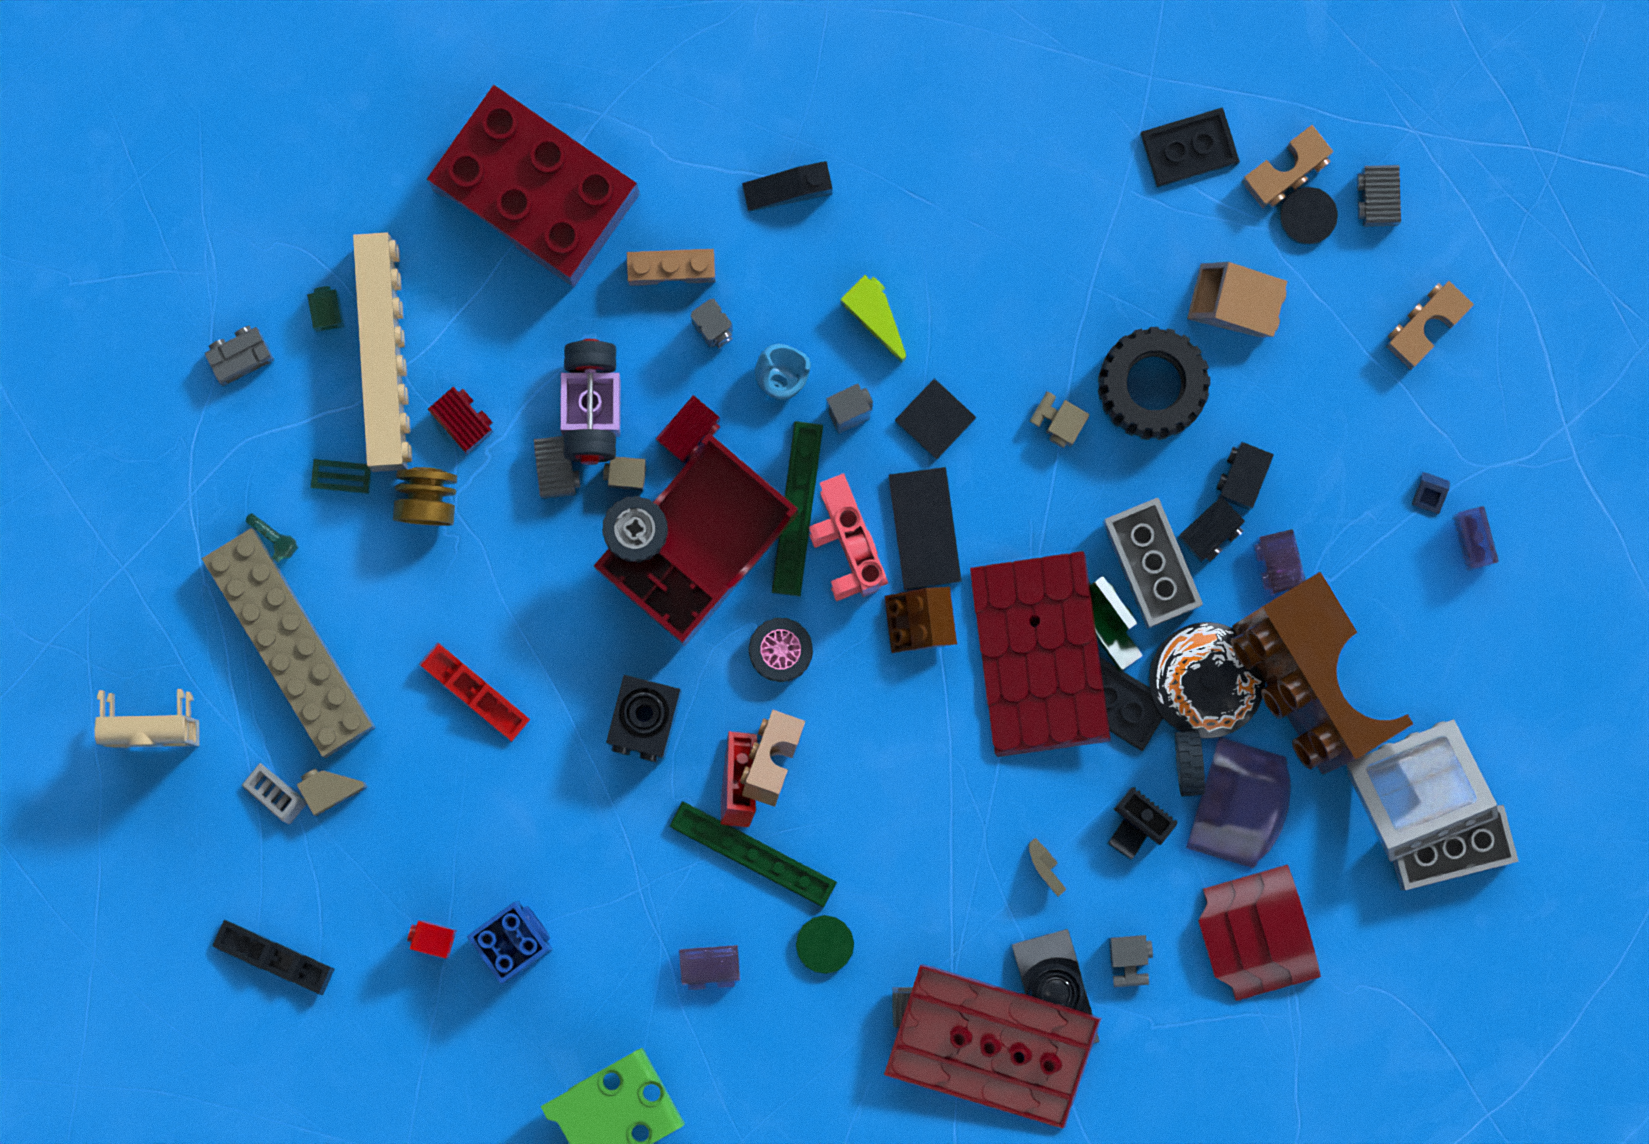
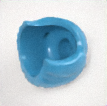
M779 343L770 345L758 357L755 368L756 381L759 387L770 397L777 400L790 399L798 394L806 384L811 368L810 359L802 351H798L789 345Z

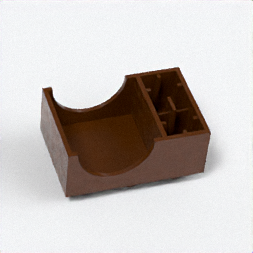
M1321 572L1232 625L1237 634L1231 640V646L1236 657L1247 669L1257 666L1268 685L1261 691L1263 700L1277 719H1282L1285 716L1289 719L1298 734V737L1292 740L1293 749L1306 768L1311 770L1317 766L1322 775L1358 759L1413 725L1408 714L1392 720H1377L1367 717L1356 711L1343 696L1337 680V662L1346 642L1358 632Z

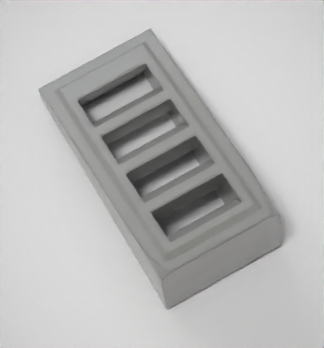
M261 763L242 784L248 792L280 820L288 824L296 818L307 804L303 797ZM265 775L267 777V780L262 784V786L258 790L255 789L254 787ZM272 784H276V786L270 792V794L267 797H265L264 794L268 791ZM284 791L285 794L275 805L273 802Z

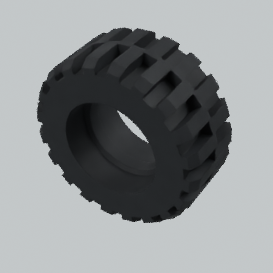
M1159 327L1135 330L1130 335H1125L1112 346L1103 361L1098 377L1099 399L1103 403L1102 408L1105 414H1109L1112 418L1111 422L1117 428L1119 426L1123 428L1125 433L1130 436H1140L1144 440H1150V438L1162 440L1172 435L1175 436L1196 420L1207 402L1210 386L1207 361L1203 360L1200 355L1202 352L1198 346L1194 347L1189 342L1190 339L1184 334L1183 336L1176 334V330L1169 328L1161 330ZM1159 357L1165 359L1177 369L1180 375L1181 390L1179 396L1173 404L1165 409H1144L1137 405L1128 393V373L1135 363L1144 358Z

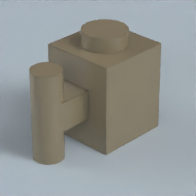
M1046 391L1029 422L1039 427L1044 418L1052 422L1046 432L1050 435L1049 440L1062 448L1065 445L1071 447L1090 414L1066 400L1059 411L1051 407L1056 396Z

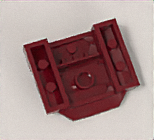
M1288 864L1203 888L1207 905L1198 923L1214 977L1231 986L1235 1001L1321 977L1308 924Z

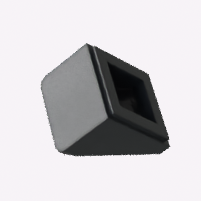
M1123 819L1107 844L1132 860L1147 836Z

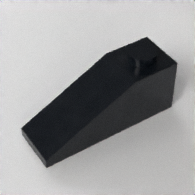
M827 161L799 166L742 183L748 212L828 196L833 193Z

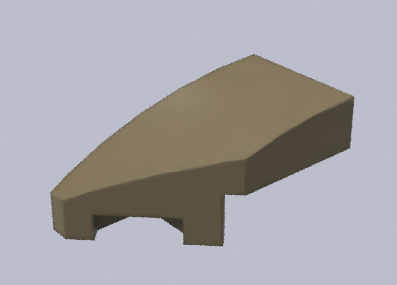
M1034 838L1029 843L1033 864L1043 880L1059 897L1066 888L1051 871L1058 863L1049 851Z

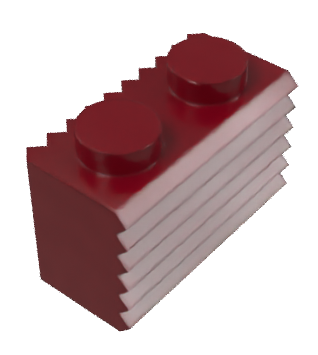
M452 387L428 408V411L468 455L493 433L489 427L493 422L482 410L477 414L470 406L474 400L463 388L458 392L455 387Z
M693 395L659 434L656 441L680 462L684 463L686 459H691L698 449V445H700L708 433L714 436L721 427L717 424L720 421V417Z

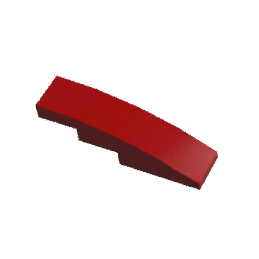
M437 642L419 663L421 667L510 741H513L529 722L530 718L440 643Z

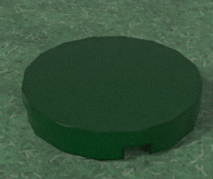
M823 915L812 918L802 926L797 936L796 948L799 958L806 967L814 972L827 974L838 971L848 963L853 954L854 940L852 932L843 921L836 917Z

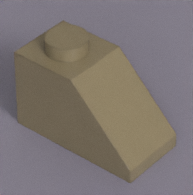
M317 769L302 775L301 779L303 781L297 784L310 810L316 816L367 788L366 783L323 770L318 772Z

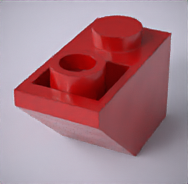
M421 920L418 921L417 925L411 926L407 942L411 943V950L447 959L449 958L457 930Z

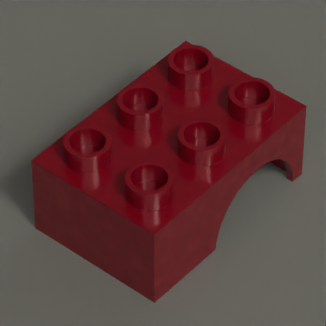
M495 85L491 87L427 178L434 192L441 197L445 196L482 219L514 244L518 250L573 288L640 195L635 181Z
M710 433L703 438L698 449L684 468L653 502L664 513L668 526L666 543L661 548V551L650 560L636 563L618 558L608 548L594 565L599 574L683 646L689 643L798 516L797 507Z

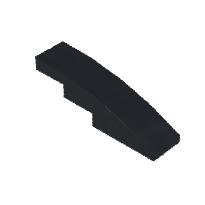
M225 919L212 945L255 967L266 970L320 995L324 994L335 970L333 967Z

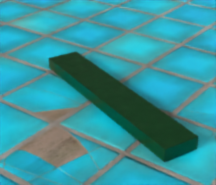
M794 422L785 498L798 508V516L779 537L772 593L801 597L823 425Z
M682 801L669 826L823 908L837 883L729 825H721L720 820Z

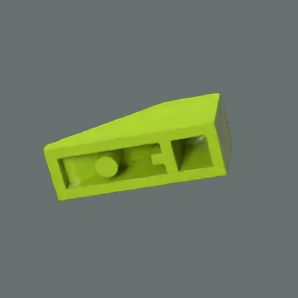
M864 275L841 298L840 303L903 363L907 355L887 297L882 292L885 287L875 277L869 279Z

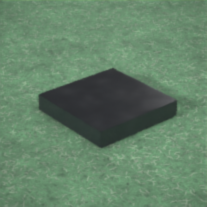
M934 378L895 419V422L938 460L977 417Z

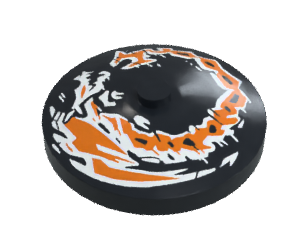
M1213 622L1194 623L1171 634L1157 649L1150 665L1148 677L1151 698L1158 713L1175 730L1179 732L1199 731L1200 738L1203 739L1218 738L1240 729L1258 710L1263 698L1261 691L1265 688V680L1257 666L1247 669L1236 657L1231 646V640L1237 636L1233 628Z

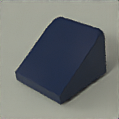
M1423 472L1412 505L1439 514L1448 494L1450 482Z

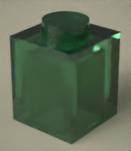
M323 286L313 289L314 293L307 294L312 325L316 332L345 327L340 297L336 289L331 290L330 286Z

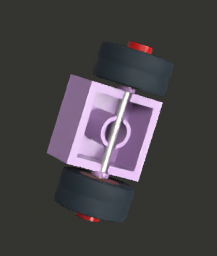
M584 339L568 343L564 348V368L570 373H561V433L564 436V458L574 462H581V464L595 465L598 462L613 460L616 456V437H620L621 406L619 373H611L616 370V346L597 339Z

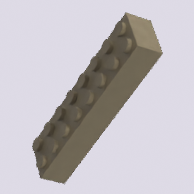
M250 528L201 558L322 757H329L376 728L254 529Z

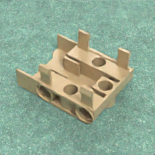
M177 689V715L115 717V694L109 693L107 702L110 703V717H105V691L99 690L97 700H100V717H96L95 720L96 744L114 748L199 746V720L191 717V701H194L192 693L186 692V716L182 715V698H185L183 689Z

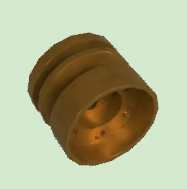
M426 467L397 470L396 478L409 481V484H398L395 486V490L408 494V499L394 501V521L420 525H454L455 506L442 502L443 497L456 495V489L444 487V484H456L457 475L444 472L441 469Z

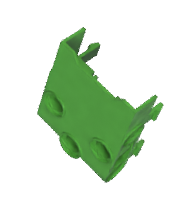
M643 1048L625 1056L540 1106L548 1120L558 1122L569 1144H653L685 1125L684 1120ZM615 1073L618 1075L620 1085L617 1089L613 1090L605 1086L604 1077L606 1074ZM654 1084L660 1089V1096L657 1100L650 1101L644 1096V1089L647 1085ZM636 1125L646 1126L649 1131V1136L646 1140L638 1141L633 1137L632 1131Z

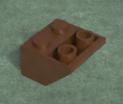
M950 587L923 588L885 596L892 653L932 649L957 644Z

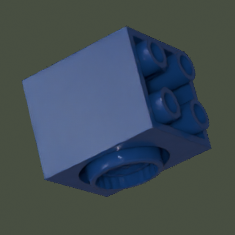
M520 901L513 902L467 936L500 984L507 983L553 949L548 942L551 939L550 935L534 912L528 906L523 907Z

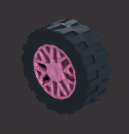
M773 618L763 622L761 626H758L750 639L749 656L751 663L761 676L770 681H792L801 676L811 662L813 655L811 638L805 628L789 618Z

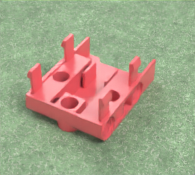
M844 473L820 482L819 484L822 489L820 494L830 519L810 526L811 534L809 536L814 548L839 539L852 570V573L831 581L833 586L831 590L836 602L861 592L862 597L877 592L881 586L888 584V580L878 558L873 539L864 524Z

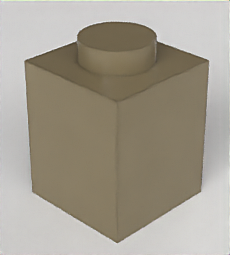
M615 457V459L610 460V463H605L603 480L608 481L609 488L644 491L646 460Z

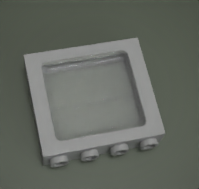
M1454 719L1448 722H1439L1433 725L1431 729L1421 733H1411L1404 740L1394 744H1384L1377 751L1367 755L1364 754L1347 764L1349 779L1390 862L1498 818L1497 803Z

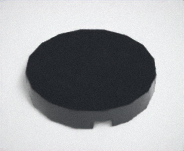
M1305 187L1295 190L1288 195L1280 211L1282 229L1290 239L1299 244L1321 243L1331 235L1337 224L1338 212L1336 204L1329 194L1319 188Z

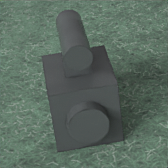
M1146 935L1109 938L1111 967H1124V975L1113 976L1114 988L1149 985L1148 973L1137 974L1136 966L1148 965V958H1153L1152 941H1146Z

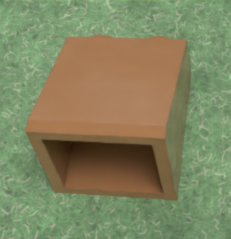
M1231 262L1202 263L1187 319L1256 337H1274L1280 324L1279 314L1281 306L1286 299L1287 293L1285 289L1287 281Z

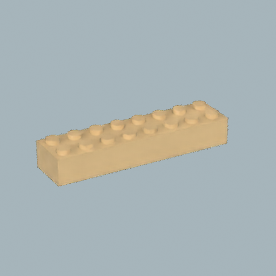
M388 232L353 235L367 466L373 472L408 470L407 462H412V448L406 442V434L410 433L411 429L410 418L407 416V413H404V405L409 404L408 388L405 387V384H402V376H407L406 359H403V355L400 352V348L405 347L404 330L399 326L398 320L403 319L402 301L400 302L399 297H397V290H402L401 274L398 273V269H395V262H400L399 245L396 244V240H392Z

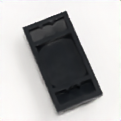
M1068 929L1011 944L1026 995L1093 1015ZM1098 1033L1096 1034L1094 1043L1100 1042Z

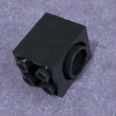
M623 675L606 741L608 745L612 746L611 751L628 756L630 751L639 752V758L658 763L659 758L665 759L682 690ZM643 707H650L653 710V716L647 722H641L638 719V712Z

